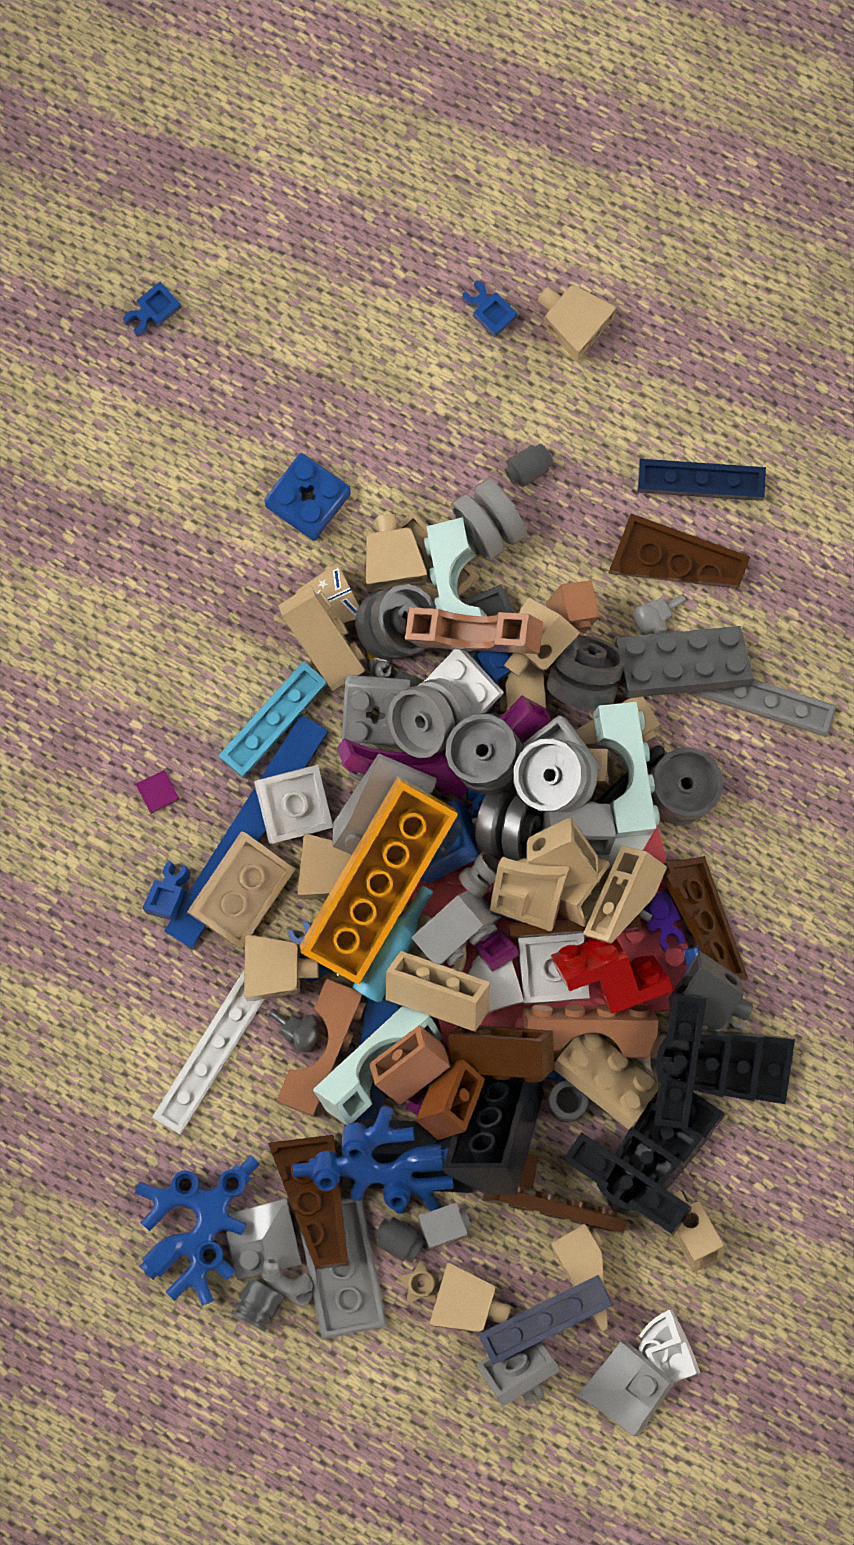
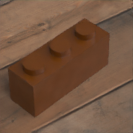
M479 1025L475 1032L458 1026L448 1034L450 1064L464 1059L480 1075H493V1078L497 1080L520 1077L524 1078L526 1082H539L555 1069L553 1031Z

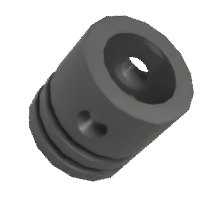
M562 1081L554 1086L549 1095V1111L555 1119L561 1122H574L583 1116L588 1107L589 1098L569 1081Z
M250 1277L239 1297L242 1299L241 1302H236L235 1306H237V1309H233L231 1313L266 1332V1323L270 1325V1316H275L285 1296Z

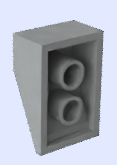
M378 754L333 822V847L351 855L353 854L397 776L430 795L436 784V778Z

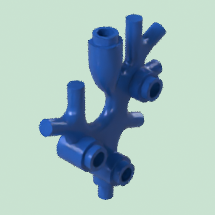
M388 1106L381 1107L376 1122L370 1128L357 1122L350 1123L344 1127L342 1132V1153L344 1157H339L331 1151H323L318 1153L315 1158H309V1163L293 1164L294 1177L310 1176L317 1187L324 1191L334 1189L338 1185L340 1177L353 1179L354 1185L350 1196L356 1201L363 1199L369 1185L373 1183L384 1184V1201L397 1214H403L407 1211L410 1195L417 1196L430 1212L439 1209L441 1204L434 1196L433 1191L454 1189V1181L451 1176L415 1178L412 1176L414 1172L444 1171L443 1166L449 1147H442V1144L415 1147L390 1163H380L373 1159L372 1151L378 1145L415 1141L413 1127L393 1129L389 1126L394 1111Z
M252 1155L240 1167L236 1164L231 1170L222 1173L219 1178V1185L211 1190L202 1189L199 1179L190 1171L178 1172L172 1179V1185L163 1189L143 1182L138 1183L135 1194L151 1200L154 1204L153 1209L140 1222L148 1231H151L174 1207L185 1206L192 1209L196 1214L197 1221L193 1230L162 1239L142 1258L144 1262L139 1266L154 1280L157 1276L161 1277L180 1257H188L191 1262L188 1269L165 1291L174 1301L188 1287H193L201 1305H207L214 1301L206 1280L207 1272L215 1270L226 1281L236 1272L224 1260L223 1249L214 1242V1237L216 1233L223 1230L243 1235L247 1223L231 1217L228 1214V1206L233 1198L239 1197L244 1193L247 1183L251 1180L249 1175L260 1165ZM232 1178H236L239 1181V1186L235 1190H230L227 1187V1182ZM185 1179H189L192 1182V1187L188 1191L181 1189V1182ZM209 1249H213L216 1252V1258L211 1262L206 1261L204 1257L205 1252Z

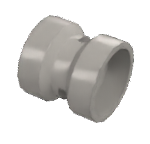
M485 852L475 859V864L472 867L465 868L459 874L462 885L477 898H482L489 892V886L495 883L499 864L493 856Z

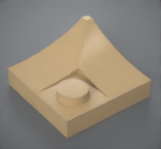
M502 857L497 868L490 911L552 931L570 867L534 865Z

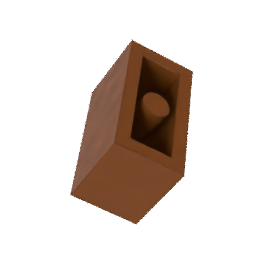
M464 1059L451 1063L450 1067L441 1076L431 1081L416 1121L437 1140L465 1132L485 1078Z

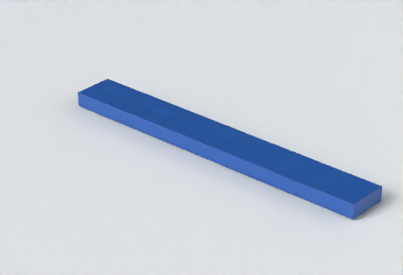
M300 715L260 779L306 768L327 736L328 730ZM256 787L186 895L175 921L171 920L164 930L166 934L193 949L207 926L188 914L187 911L241 832H245L258 842L261 841L266 833Z

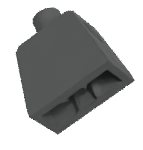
M700 951L673 991L674 993L706 997L703 1025L715 1029L723 1028L731 1015L745 1021L750 1016L753 1008L752 1002L742 998L744 992L741 979ZM672 994L668 998L669 1006L671 1005Z

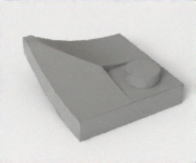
M287 1199L229 1213L231 1217L247 1223L242 1236L226 1231L237 1280L261 1275L264 1269V1262L270 1257H275L280 1261L281 1270L302 1265Z
M624 1340L619 1342L597 1373L581 1389L578 1396L606 1414L634 1437L639 1436L675 1382Z

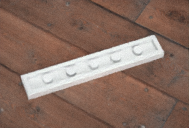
M245 969L152 1117L179 1135L182 1134L265 1000L247 1001L244 998Z

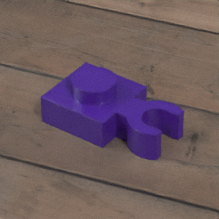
M666 889L655 894L654 898L643 909L652 915L649 922L645 921V924L650 933L659 930L661 934L659 945L664 952L669 950L666 938L670 935L675 936L680 945L685 942L682 931L673 926V923L680 921L681 918Z

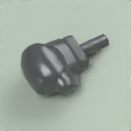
M275 1009L269 1012V1016L283 1026L280 1029V1034L298 1052L310 1051L321 1037L320 1031L317 1028L319 1022L313 1016L307 1015L299 1019L297 1016L292 1015L288 1020Z

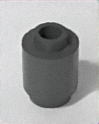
M543 444L531 445L506 461L508 467L505 469V473L513 485L518 483L521 487H525L549 472V467L554 465V462Z
M395 1217L390 1222L384 1219L374 1235L379 1239L376 1246L402 1262L406 1259L412 1263L425 1242L423 1238L419 1237V1232Z

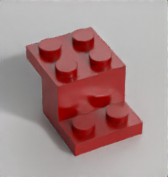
M590 938L589 941L579 945L564 946L557 953L551 955L554 967L569 991L594 983L596 990L611 1014L673 991L669 977L654 955L640 956L633 959L630 963L627 954L617 939L612 944Z

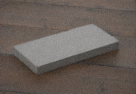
M351 1197L341 1199L348 1266L315 1270L301 1233L309 1276L313 1283L312 1292L322 1340L387 1326L362 1200L356 1201Z

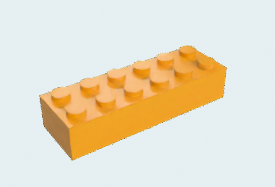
M397 776L300 944L301 954L359 985L456 819L458 813L455 808Z

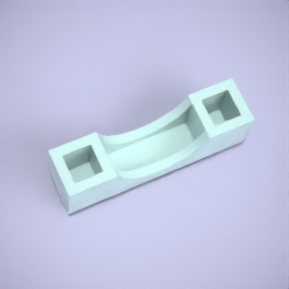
M461 517L426 526L428 537L424 538V544L428 556H432L434 566L430 568V577L433 585L437 586L439 597L435 598L436 609L463 615L487 616L480 607L462 603L457 592V581L461 570L476 556L472 529L469 523Z
M637 702L600 705L593 712L597 743L615 751L624 761L628 772V783L624 794L611 803L616 839L650 835L656 829V825H659L660 817L657 805L653 806L651 793H654L655 790L654 778L647 771L646 762L650 759L649 746L642 739L641 730L645 728L644 714L642 711H638Z
M404 1006L395 1012L313 1089L325 1110L346 1125L353 1123L372 1105L370 1088L374 1080L369 1063L418 1025L440 1041L443 1037L432 1018L427 1014Z

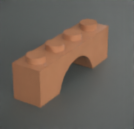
M409 607L405 640L419 647L539 654L544 622L530 614L499 612L495 616H472L441 609Z
M326 979L314 1007L315 1013L323 1020L328 1030L326 1050L322 1057L313 1065L304 1069L288 1071L277 1098L279 1104L313 1118L317 1111L323 1113L325 1108L313 1089L341 1064L337 1062L341 1051L348 1052L354 1037V1033L349 1032L353 1021L360 1022L367 1003L362 1002L363 994Z
M538 1004L532 1008H523L522 1028L553 1031L554 1057H559L564 1046L574 1037L592 1032L601 1033L613 1039L618 1044L623 1057H650L653 1043L658 1035L659 1020L653 1009L644 1005H635L630 1007V1009H624L611 1014L606 1005H600L598 1008H584L581 1005L572 1004L565 1006V1008H552L549 1005Z

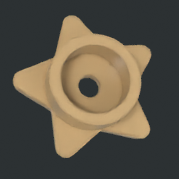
M422 1261L418 1262L413 1273L399 1277L400 1281L408 1288V1303H412L420 1298L432 1303L436 1301L434 1287L443 1277L440 1274L429 1273ZM419 1281L424 1282L423 1287L418 1286Z

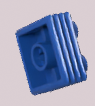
M299 453L264 499L265 507L315 541L351 495V489L348 484L304 453ZM302 492H313V501L311 499H307L305 502L302 501Z
M458 798L446 803L455 808L458 815L421 877L425 884H429L474 861L480 855L477 849L469 809Z

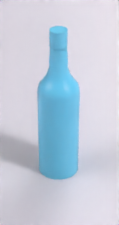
M423 885L421 886L407 911L396 920L360 984L354 983L353 988L378 1003L382 1002L386 995V971L400 951L409 954L415 942L411 937L418 932V919L426 902H428L433 893L432 890Z

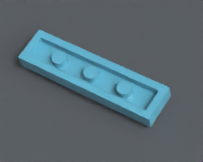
M303 661L218 755L219 759L241 778H244L328 685L325 679Z

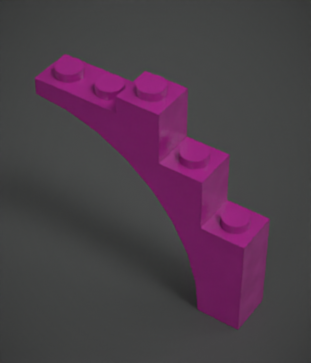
M523 695L499 717L513 730L522 744L552 721L546 708ZM346 738L337 747L342 760V766L353 774L359 772L365 775L377 755L381 754L435 777L436 784L434 787L444 795H449L450 793L461 799L468 790L467 786L449 767L445 755L446 750L428 758H417L406 752H389L365 747Z

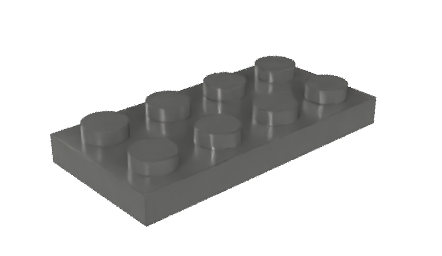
M741 626L616 638L615 647L626 658L622 679L627 698L752 686L754 681Z

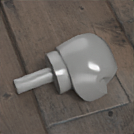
M680 595L667 603L663 598H659L640 605L634 610V620L643 633L654 632L655 634H661L667 629L666 620L672 617L670 610L684 603L685 599Z

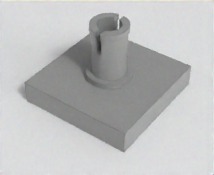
M541 1342L494 1365L489 1356L476 1364L502 1407L521 1395L527 1404L536 1403L531 1391L540 1400L544 1395V1391L539 1384L560 1371Z

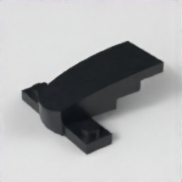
M672 992L667 1031L660 1032L653 1043L650 1053V1067L654 1078L659 1082L654 1125L687 1129L693 1091L720 1097L728 1096L750 1101L760 1100L786 1104L795 1039L755 1033L702 1030L706 997Z
M694 1092L692 1094L687 1129L654 1125L656 1096L653 1102H649L634 1128L631 1127L615 1154L581 1132L563 1160L597 1183L596 1185L602 1197L613 1210L629 1217L639 1218L643 1215L673 1236L692 1208L667 1191V1189L692 1161L725 1116L723 1111Z

